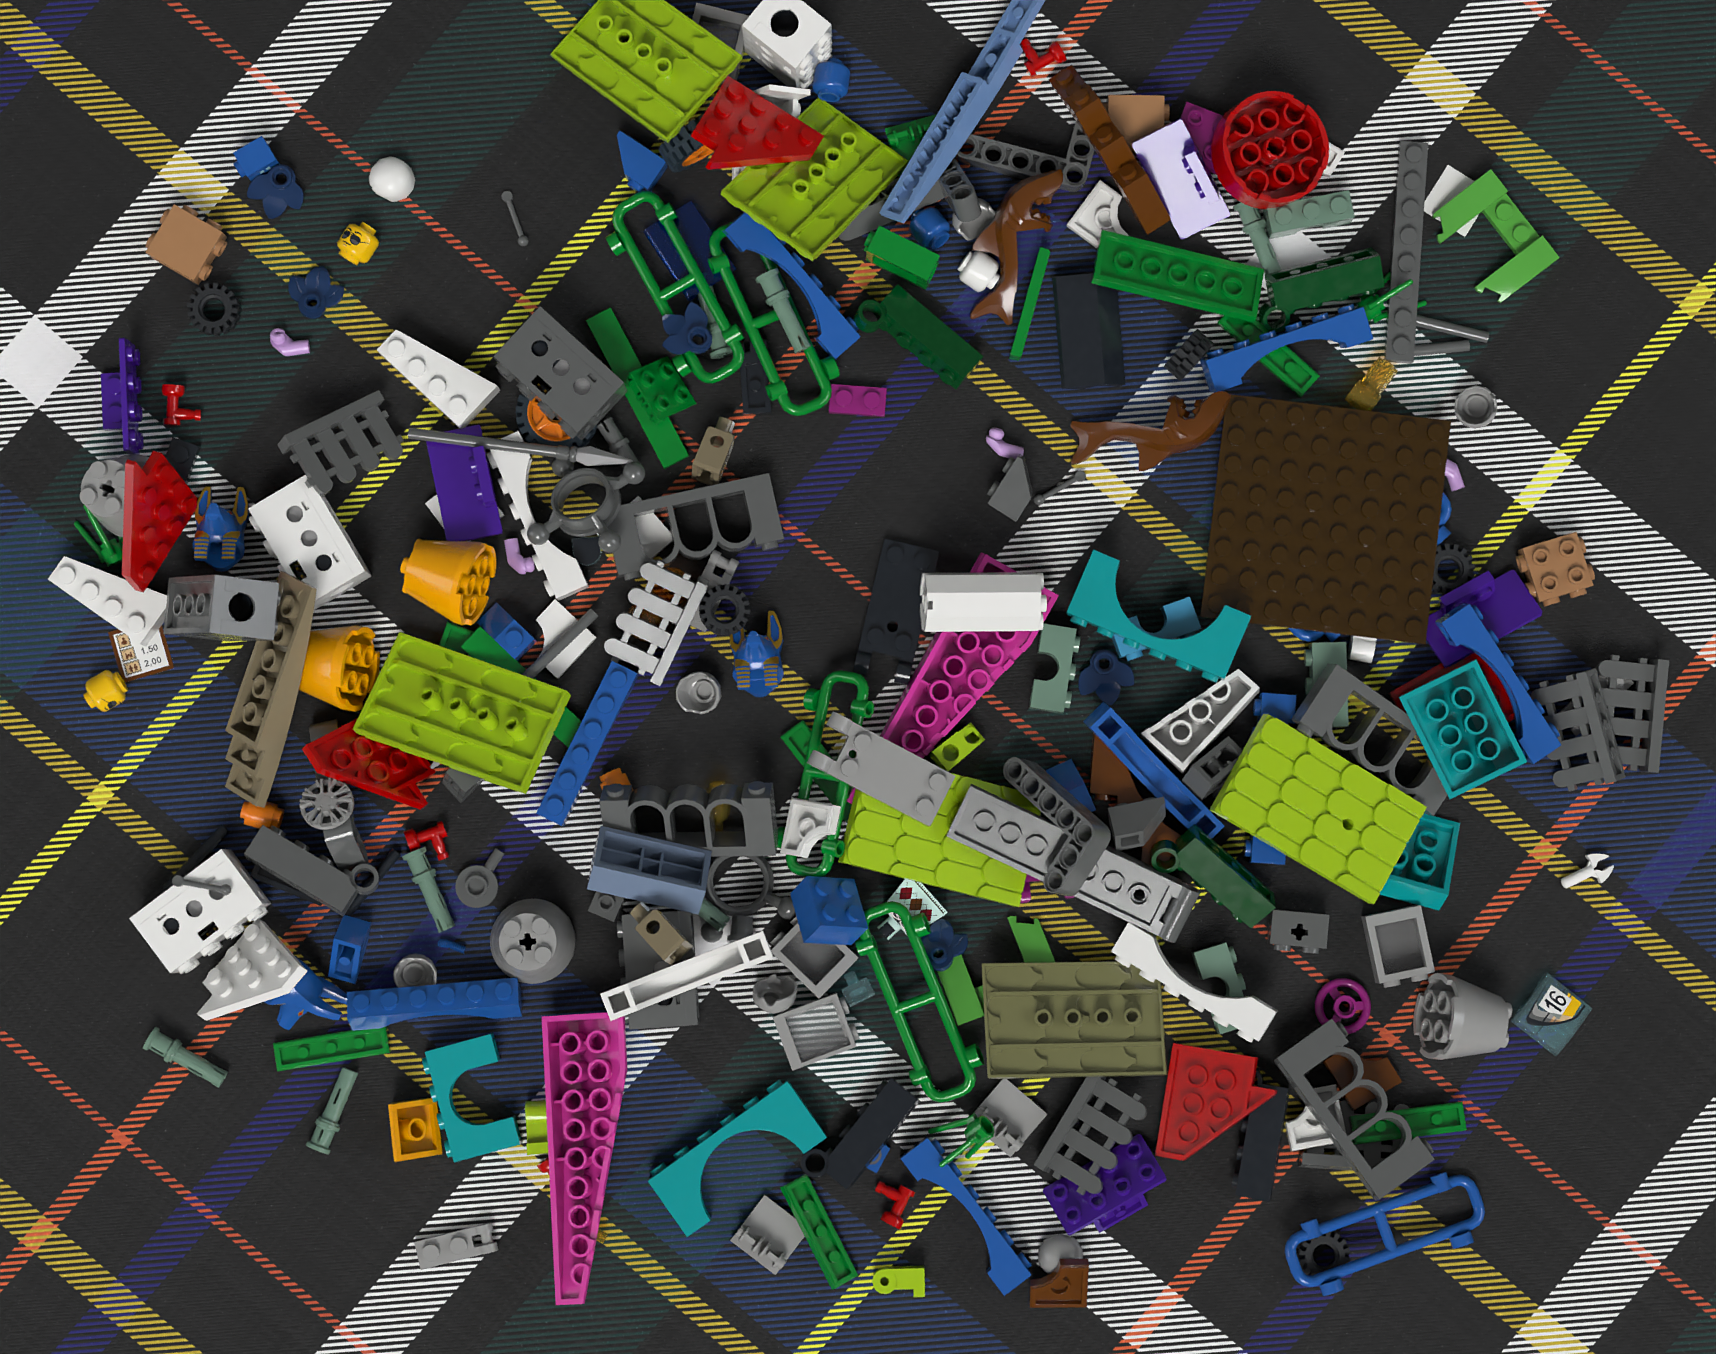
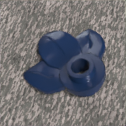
M284 164L275 165L269 170L268 174L256 176L247 191L248 198L263 200L264 211L269 219L281 216L287 206L300 210L304 199L302 189L295 183L294 171ZM281 174L287 176V180L283 184L277 182V177Z
M324 266L312 269L307 274L306 279L292 275L288 284L290 297L298 302L301 314L310 319L319 318L324 314L326 308L336 306L342 300L344 294L343 286L331 285L329 272ZM311 301L317 302V304L312 307L307 305Z
M690 302L684 316L675 314L663 315V328L669 337L663 342L662 346L667 351L678 355L689 351L701 354L710 348L712 335L706 328L708 317L702 308ZM700 337L703 343L695 344L693 338Z
M1099 650L1091 657L1090 666L1080 673L1078 682L1079 692L1081 695H1087L1095 691L1104 703L1111 706L1119 697L1121 686L1134 685V675L1128 665L1118 662L1113 652ZM1100 659L1108 660L1109 667L1107 669L1099 667Z
M941 918L930 926L931 934L920 937L935 971L947 970L953 963L954 957L963 954L968 946V935L963 933L954 935L951 924ZM939 954H944L941 958H935Z

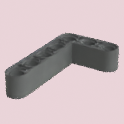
M1075 122L1066 159L973 134L969 135L965 143L971 144L974 151L968 155L958 151L955 159L962 164L1019 179L1042 174L1039 169L1040 166L1049 164L1054 170L1061 169L1063 172V183L1059 189L1077 192L1085 185L1095 149L1078 123ZM1079 144L1084 145L1088 148L1089 153L1085 156H1079L1074 152V147ZM989 150L998 151L1001 158L998 161L991 162L986 158L985 154ZM1017 157H1022L1027 161L1028 165L1023 169H1018L1013 165L1012 161ZM1071 171H1076L1081 175L1082 180L1078 183H1072L1067 179V174Z
M954 158L913 211L915 212L945 198L961 222L973 221L982 213L973 185ZM899 178L894 179L885 190H882L868 207L838 236L841 240L855 239L871 230L877 229L879 226L895 221L881 216L879 212Z
M338 719L309 725L311 742L340 728ZM315 770L316 780L320 781L322 778L323 780H328L330 778L317 773ZM328 786L324 787L325 792H328ZM334 786L332 792H337L340 788ZM341 803L339 807L347 810L349 803ZM338 812L334 814L338 819L342 817ZM353 812L342 825L333 829L323 830L326 845L339 871L343 872L344 869L352 871L357 865L369 864L367 851L355 825ZM324 816L322 823H331L330 816Z
M1012 757L1006 761L1003 768L1006 780L1069 836L1045 873L1044 887L1050 893L1074 896L1078 893L1108 846L1111 839L1110 830L1037 763Z

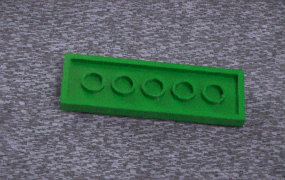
M1102 230L1099 236L1091 283L1254 322L1258 313L1264 269Z

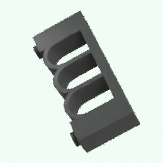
M769 473L621 505L614 521L608 526L609 530L617 532L621 538L619 549L612 554L618 578L624 577L625 581L641 578L640 568L643 563L650 561L657 564L658 560L646 556L641 548L634 518L637 516L666 510L674 549L667 558L662 559L665 562L663 567L670 565L676 559L678 552L687 559L701 560L708 557L715 550L716 545L729 552H739L746 549L754 541L755 548L762 547V551L778 548V543L784 540ZM743 494L750 524V534L746 540L740 543H731L726 541L718 530L712 500ZM704 502L711 529L712 542L702 551H691L680 540L673 509Z
M1328 663L1291 719L1298 724L1296 729L1310 738L1312 735L1319 736L1326 745L1332 748L1349 750L1351 760L1355 765L1367 771L1380 772L1382 781L1391 784L1425 805L1427 808L1424 814L1434 816L1447 794L1429 757L1409 785L1401 786L1395 777L1396 764L1412 739L1414 738L1421 743L1408 715L1338 664ZM1350 694H1352L1371 708L1354 734L1347 741L1341 743L1334 737L1332 724ZM1383 716L1399 727L1401 731L1385 756L1378 763L1372 765L1365 758L1364 744Z
M754 781L744 783L743 788L727 783L713 788L709 794L705 789L697 785L686 784L673 789L670 795L666 790L654 785L640 786L632 791V785L611 784L603 786L600 797V809L604 827L712 851L711 857L776 856L779 839L773 783ZM684 804L698 808L704 818L705 832H677L674 808ZM720 804H730L737 807L742 813L745 831L716 832L713 808ZM642 805L657 808L663 815L665 832L638 833L635 808Z
M1331 1019L1276 1058L1274 1062L1370 1195L1377 1201L1435 1160L1431 1155L1434 1151L1424 1138L1421 1140L1418 1136L1412 1138L1410 1126L1401 1115L1386 1112L1388 1104L1384 1089L1374 1081L1362 1079L1364 1071L1360 1056L1354 1050L1343 1047L1349 1042L1346 1038L1348 1033L1339 1021L1335 1023ZM1329 1056H1344L1353 1066L1354 1075L1352 1081L1323 1103L1304 1074ZM1354 1088H1366L1377 1099L1376 1113L1368 1121L1347 1135L1327 1107ZM1380 1120L1393 1122L1401 1132L1400 1145L1393 1153L1371 1168L1351 1140Z

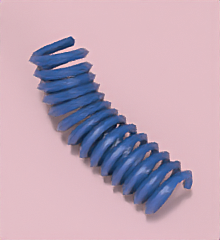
M440 939V943L438 941V946L447 947L464 954L466 946H460L458 943L456 945V942L447 939Z

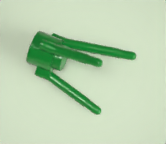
M1390 272L1383 277L1384 285L1390 279ZM1413 280L1405 281L1381 297L1377 294L1374 295L1379 289H1376L1372 294L1362 295L1359 297L1361 301L1357 302L1356 306L1364 307L1368 322L1373 320L1374 323H1377L1387 318V311L1381 312L1385 309L1383 302L1410 286ZM1425 300L1418 302L1417 308L1425 306L1427 302Z
M84 504L83 507L103 544L99 547L78 521L74 522V526L97 553L101 563L105 562L107 567H111L122 562L123 537L118 536L119 543L116 538L108 541L98 520Z
M973 1113L967 1118L928 1129V1133L933 1134L968 1124L967 1129L964 1131L967 1141L939 1163V1167H944L972 1144L974 1146L966 1153L965 1158L969 1159L986 1141L994 1137L995 1131L991 1121L985 1116L977 1117Z

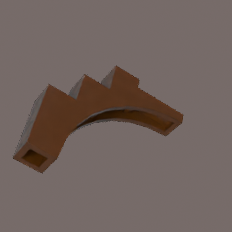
M1073 65L1059 71L1055 76L1048 79L1095 149L1136 220L1147 235L1170 221L1171 218L1147 173L1137 162L1123 135L1111 121L1100 98L1090 85L1086 84Z
M1093 733L1089 794H1094V800L1111 801V796H1116L1115 805L1143 801L1137 792L1128 768ZM1161 822L1146 844L1140 846L1139 860L1153 866L1151 861L1153 845L1161 840H1170L1175 843V840L1181 835ZM1162 852L1157 856L1162 861H1168L1170 857H1174L1169 852Z

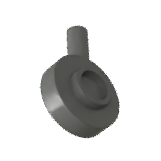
M495 848L484 866H470L459 874L455 889L462 903L472 908H481L494 901L498 894L499 883L493 872L504 856L503 852Z

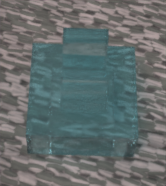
M854 970L844 975L849 986L841 989L850 1007L875 995L867 977L858 980Z

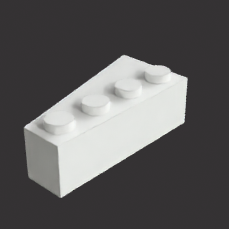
M395 330L377 349L382 357L459 429L465 428L500 391L499 387L398 330Z
M63 557L48 578L49 581L141 645L147 646L165 621L167 595L146 588L144 593L136 591L127 580L68 557Z
M1237 669L1225 677L1224 681H1219L1151 728L1143 731L1141 737L1184 775L1259 693L1260 687L1242 671Z

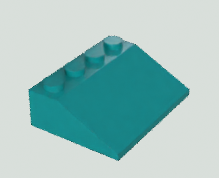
M1477 660L1462 665L1399 697L1449 799L1527 762Z
M1423 814L1411 838L1406 843L1407 845L1399 860L1393 867V871L1382 891H1380V895L1439 911L1449 895L1460 823Z

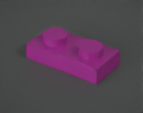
M831 384L832 394L829 401V413L885 417L887 388Z

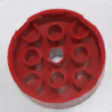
M1266 91L1254 94L1232 107L1217 124L1211 144V156L1215 173L1227 192L1245 205L1258 209L1277 208L1288 205L1311 192L1317 186L1323 171L1327 167L1329 141L1325 127L1316 112L1309 105L1306 106L1293 98L1294 95L1280 91ZM1268 146L1272 149L1273 154L1267 150Z

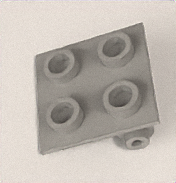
M1002 1079L974 1112L977 1117L985 1116L991 1121L995 1132L994 1137L990 1140L1009 1157L1023 1146V1142L1047 1115L1007 1079Z
M764 1195L730 1241L776 1275L805 1236L796 1218Z

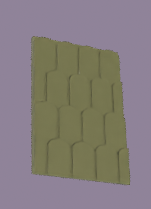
M1119 962L983 963L982 980L988 1078L1167 1075L1161 982L1155 979L1153 983L1139 975L1141 970L1131 964L1128 968Z

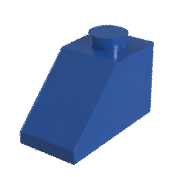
M619 131L617 139L626 180L629 181L627 185L638 193L641 191H652L668 165L664 159Z
M497 602L477 622L516 661H519L537 642Z
M1072 759L1045 770L1091 812L1096 810L1085 783Z
M344 915L334 936L328 977L356 984L368 944L371 922Z

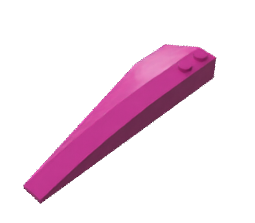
M982 552L970 573L1016 572ZM1045 587L1041 590V595H1046L1047 610L1046 612H1041L1043 613V623L1059 596ZM1039 630L936 632L880 736L924 758L976 704V701L995 684L994 682L1013 665L1014 661L1028 649ZM852 788L846 800L851 804L853 802L855 788Z
M607 1012L542 1016L556 1305L585 1304L627 1074L625 1016L610 1021Z

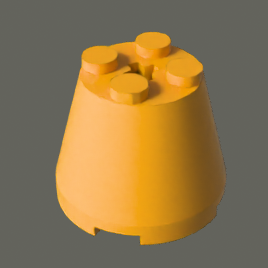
M417 539L410 557H405L401 564L400 571L405 574L402 591L456 624L473 625L482 614L489 599L485 594L489 588L490 577H495L496 573L495 550L492 546L482 542Z
M347 626L310 631L299 690L342 710H361L363 708V700L367 693L371 692L379 674L380 652L374 650L373 640L375 633L373 630L363 626Z

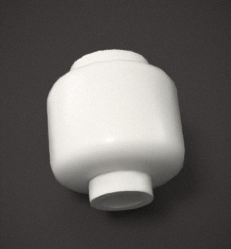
M969 251L957 268L960 271V280L977 292L983 291L986 287L992 289L1000 278V275L997 274L999 269L998 262L982 251H975L974 253Z

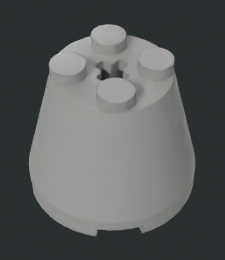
M128 454L96 461L91 464L83 477L80 492L81 502L85 504L108 531L117 536L123 537L125 462L127 459L135 461L143 468L149 458L147 456Z
M524 899L508 906L497 917L490 936L492 956L498 967L510 978H518L519 982L529 984L546 982L558 976L570 963L576 946L575 930L569 917L558 906L542 899ZM528 933L531 938H536V944L531 946V950L526 945H520V940L525 939Z
M1435 973L1428 978L1429 985L1425 992L1418 994L1413 1019L1414 1035H1419L1422 1045L1420 1053L1424 1057L1444 1060L1495 1052L1499 1048L1507 1046L1509 1042L1508 1022L1512 1015V1005L1505 1002L1502 997L1452 975Z

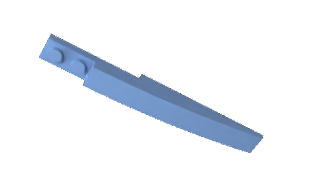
M1011 0L968 74L964 72L960 74L880 210L881 216L904 224L931 190L974 130L1023 52L1020 43L1045 0Z

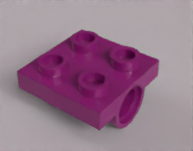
M1186 102L1181 118L1209 172L1216 174L1212 163L1211 144L1214 131L1223 116Z

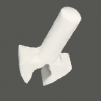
M1605 854L1585 855L1588 860L1586 867L1561 879L1562 886L1569 888L1591 876L1596 877L1598 883H1603L1611 874L1614 865L1602 871L1594 870V868L1597 866L1598 861L1609 856Z

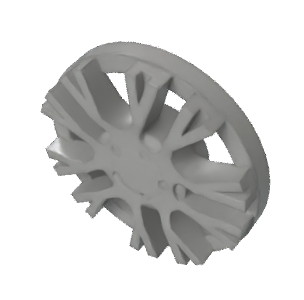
M322 778L320 781L316 780V783L308 789L305 788V792L302 793V799H300V810L304 820L310 826L322 830L333 829L342 825L351 816L354 809V797L346 784L336 779L328 778V780H323ZM325 786H328V792L324 791ZM334 786L340 788L337 792H332ZM320 789L319 794H313L314 791ZM349 803L347 810L340 808L339 804ZM307 807H315L312 811L306 813ZM338 812L342 817L338 819L334 814ZM330 816L331 823H322L323 817Z

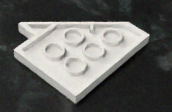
M258 919L245 929L240 939L227 950L224 958L208 973L203 984L211 992L212 996L197 1014L207 1021L288 994L306 974L307 970L269 926L261 919Z

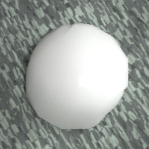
M386 157L379 159L371 168L369 183L377 195L391 202H397L407 198L412 192L415 177L412 169L404 161L396 157Z

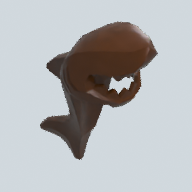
M1061 169L1023 179L1012 186L1002 198L996 211L995 219L979 234L974 242L972 250L990 252L999 257L1000 279L993 291L975 304L970 313L972 320L984 315L995 314L1006 325L1012 324L1018 277L1016 232L1044 228L1045 232L1051 231L1053 224L1051 223L1050 215L1040 213L1037 208L1032 210V205L1034 202L1037 205H1041L1042 202L1044 205L1051 204L1053 195L1063 183V172Z
M1218 391L1205 399L1196 400L1194 403L1195 409L1192 410L1194 416L1189 418L1190 412L1185 409L1187 406L1184 403V399L1177 397L1176 394L1169 396L1167 401L1170 402L1163 429L1122 422L1086 423L1072 421L1070 427L1078 436L1079 445L1070 462L1076 465L1086 461L1102 445L1113 440L1127 441L1136 444L1139 452L1138 468L1139 471L1144 472L1157 466L1172 454L1186 452L1205 443L1218 428L1231 399V394L1225 391Z

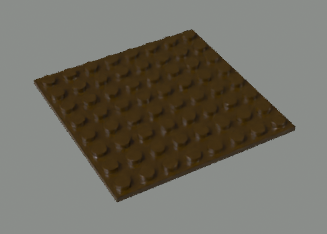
M1231 394V399L1223 418L1200 617L1217 619L1224 606L1227 605L1250 615L1249 623L1425 645L1451 421Z

